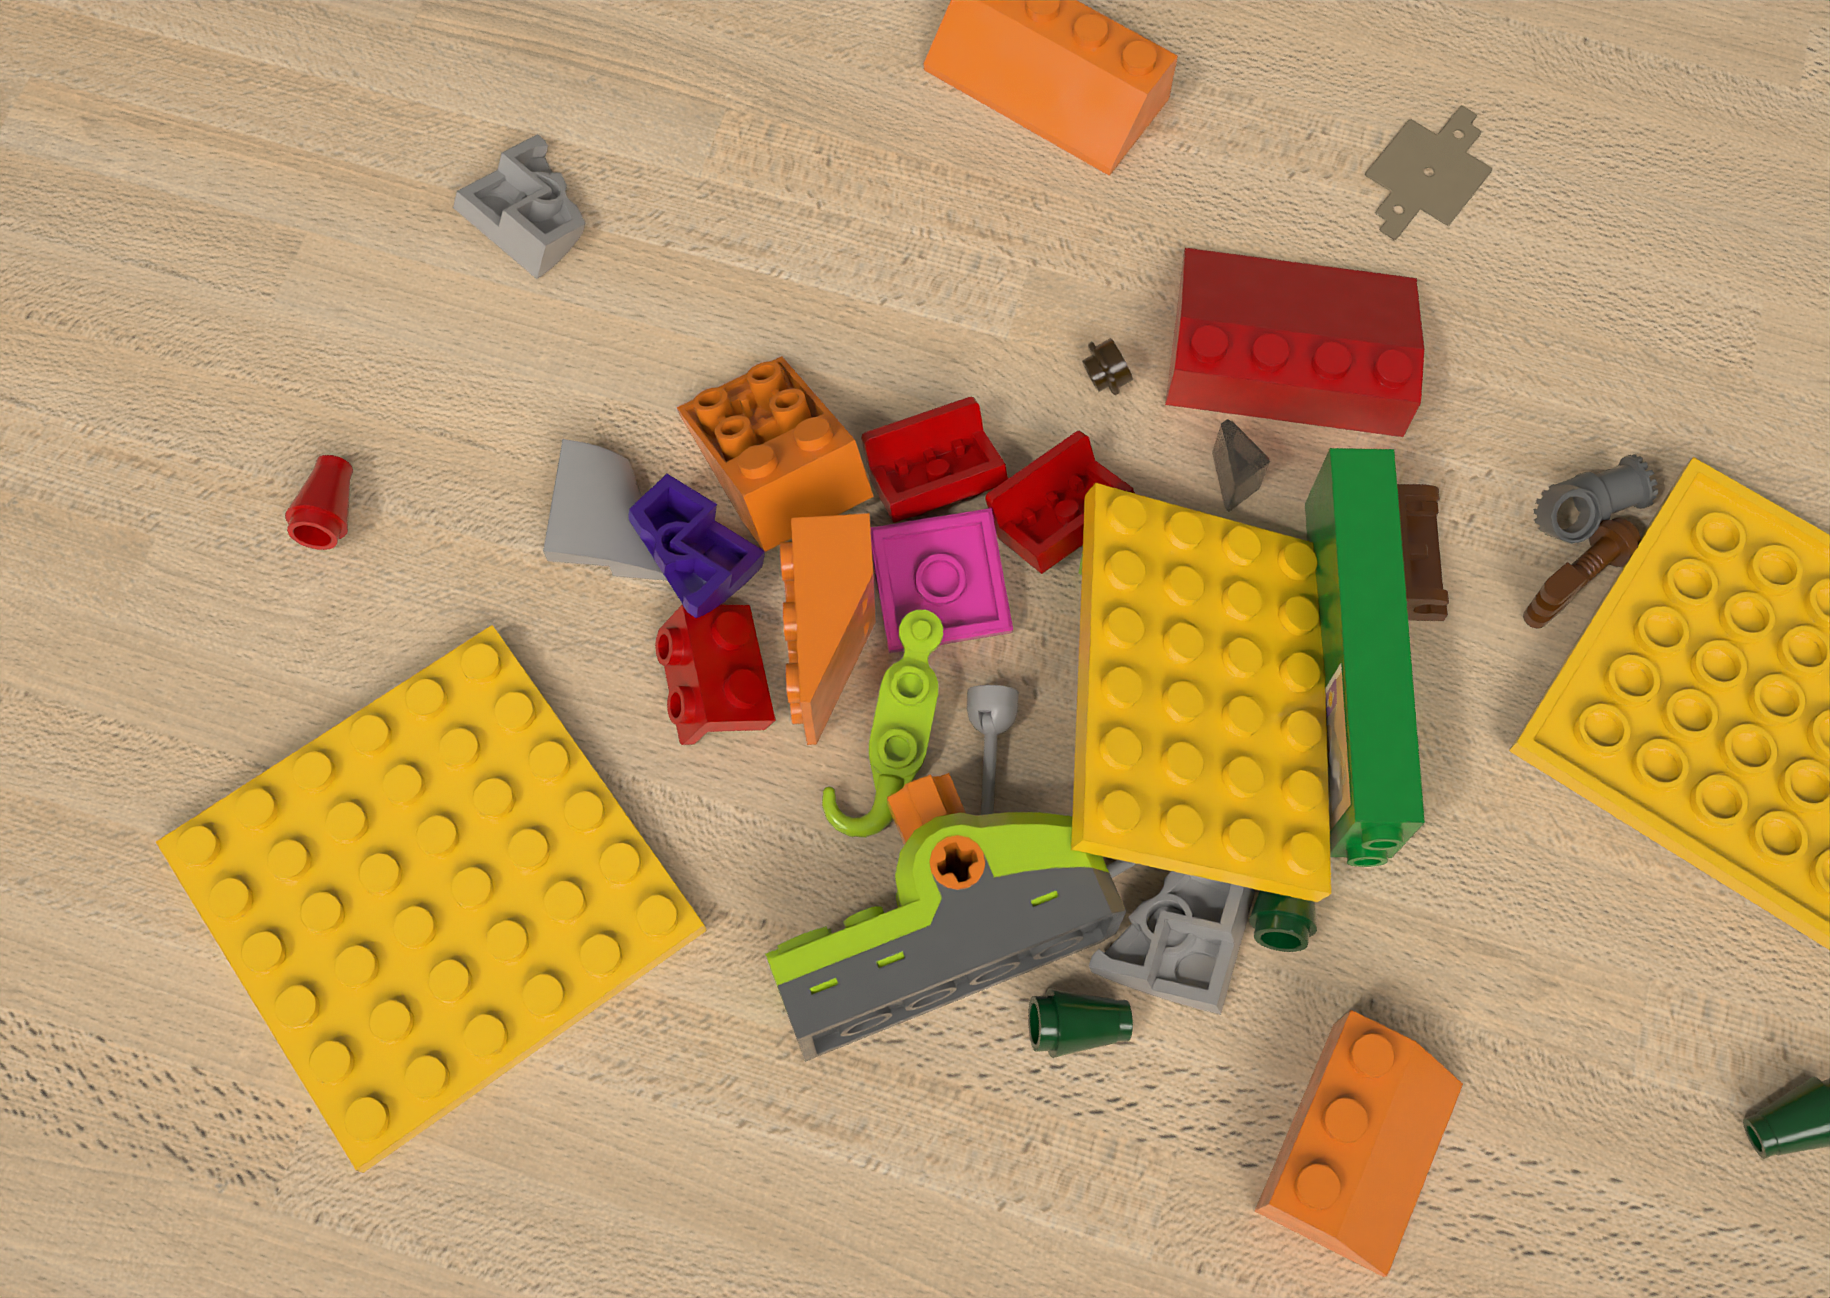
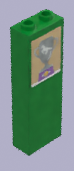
M1330 448L1305 502L1307 541L1313 542L1314 553L1317 558L1316 580L1325 670L1330 857L1347 858V864L1350 866L1375 867L1384 865L1388 862V858H1393L1425 823L1395 450Z

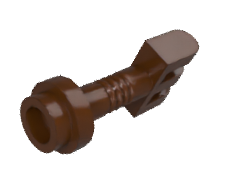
M1623 518L1601 521L1598 529L1589 537L1591 547L1572 564L1566 562L1546 580L1523 613L1526 624L1535 629L1543 628L1563 611L1575 594L1606 566L1623 567L1638 548V544L1641 541L1637 528Z

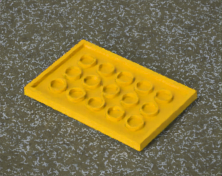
M1095 483L1087 492L1084 505L1071 850L1313 902H1319L1332 894L1325 670L1316 580L1317 558L1314 553L1313 542Z

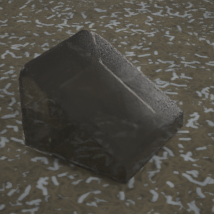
M1227 419L1221 423L1212 454L1224 506L1230 512L1260 489L1270 463V458L1232 420Z

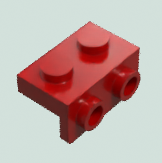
M972 396L867 431L861 436L870 481L893 523L922 515L927 511L967 497L977 496L984 491L996 488L1008 479L1006 464L984 432L980 405Z
M1078 430L988 492L985 501L988 509L992 508L998 539L1039 573L1043 574L1083 545L1085 495L1095 483L1135 494L1134 488L1095 460L1090 438Z
M682 604L659 628L655 643L656 656L659 663L664 666L669 689L667 699L668 715L671 722L676 725L679 743L681 745H694L707 732L759 731L767 729L776 719L750 605H719L707 614L695 618L686 611Z

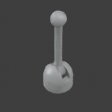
M979 685L970 687L967 691L969 721L976 730L985 735L981 815L994 814L997 735L1006 732L1014 724L1018 712L1019 692L1006 686Z

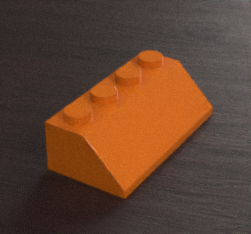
M951 0L924 61V71L1110 176L1169 100L1178 55L1078 0Z

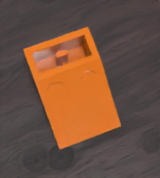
M782 356L772 361L759 363L753 366L748 373L719 387L706 389L700 392L693 400L677 407L679 415L737 514L764 552L780 545V542L792 539L791 518L839 515L874 497L855 439Z
M869 513L791 518L792 542H780L782 581L785 583L786 602H783V623L789 663H786L788 703H790L792 725L804 724L807 745H816L876 623Z

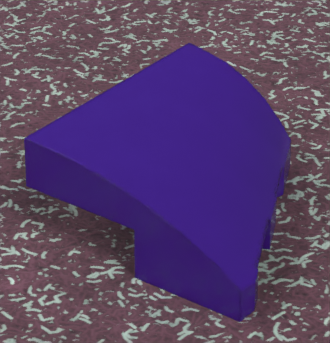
M666 473L629 508L628 519L686 611L695 618H699L721 605L744 586L763 567L765 552L715 521L717 509L715 502Z

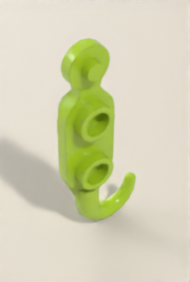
M928 610L912 611L902 619L899 626V639L905 650L904 656L886 670L881 681L869 740V760L876 790L871 810L862 817L853 818L847 816L840 811L836 803L835 789L828 786L823 790L822 808L826 819L837 831L849 837L866 838L880 833L893 821L887 805V797L900 791L905 784L911 782L925 760L938 697V680L935 672L928 664V658L940 646L943 639V625L940 619Z

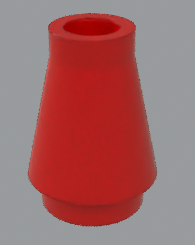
M322 455L317 458L313 471L285 513V519L288 523L287 533L295 542L312 549L328 550L334 548L338 540L346 536L348 532L350 480L353 467L345 459L334 455Z

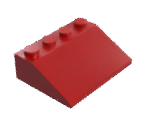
M1185 248L1165 405L1404 437L1421 404L1425 348L1417 278Z

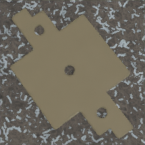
M1460 106L1438 134L1409 119L1366 171V177L1391 191L1375 212L1376 215L1386 220L1380 227V232L1396 240L1420 210L1446 226L1452 223L1493 170L1492 167L1467 153V150L1481 134L1480 129L1471 125L1477 117L1476 113L1464 106ZM1461 131L1464 137L1456 138L1454 132ZM1431 168L1434 174L1427 176L1424 174V169ZM1395 206H1401L1404 212L1402 214H1396L1393 211V208Z

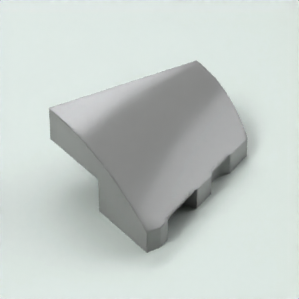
M538 134L502 152L498 170L458 190L453 206L458 213L536 279L554 267L569 252L582 235L585 227V221L577 205L572 203L566 195L567 184L561 172L552 173L545 158L548 145Z
M562 439L543 549L547 561L609 566L613 576L667 581L628 519L629 508L642 495L627 458L596 445Z
M1171 871L1164 879V886L1161 892L1154 898L1143 901L1129 916L1132 924L1105 953L1098 949L1092 955L1089 968L1092 973L1129 988L1178 1004L1221 1015L1255 890L1253 888Z

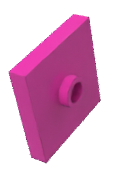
M992 508L870 528L872 559L889 654L905 651L899 639V626L902 619L908 613L915 610H928L940 619L943 625V639L940 645L1013 632Z

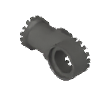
M1636 454L1623 457L1618 466L1597 474L1590 471L1577 474L1574 478L1555 485L1552 484L1549 486L1548 491H1542L1541 495L1543 497L1536 500L1535 504L1539 505L1537 509H1534V514L1537 515L1534 521L1540 526L1538 529L1547 536L1572 544L1583 542L1594 534L1601 521L1609 520L1611 514L1632 506L1643 509L1654 504L1652 500L1657 498L1655 495L1658 494V489L1653 487L1657 485L1656 479L1650 480L1649 476L1654 474L1653 470L1645 471L1648 468L1647 462H1643V457H1637ZM1572 497L1575 507L1580 512L1578 519L1571 527L1561 529L1557 522L1558 509L1566 499Z

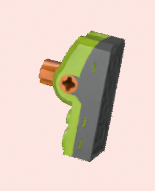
M949 773L941 776L927 775L905 784L900 791L888 796L887 805L904 844L900 850L895 872L897 908L884 913L881 906L862 910L844 920L843 923L846 929L832 933L831 928L827 929V926L791 938L777 945L778 949L765 953L805 1062L1095 946L1115 935L1125 916V906L1103 857L1071 850L1072 816L1041 812H1005L978 816L966 814Z

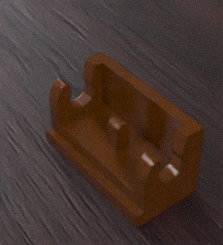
M1397 484L1408 621H1444L1448 615L1449 595L1448 591L1443 589L1437 525L1438 501L1440 500L1439 488L1426 484Z

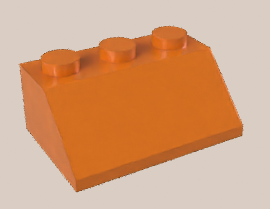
M1350 1010L1332 1026L1254 1211L1382 1277H1387L1463 1083L1416 1041Z

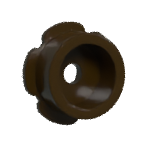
M1112 338L1097 346L1090 342L1088 349L1092 355L1082 360V363L1098 392L1109 387L1112 394H1119V388L1133 380L1121 352Z

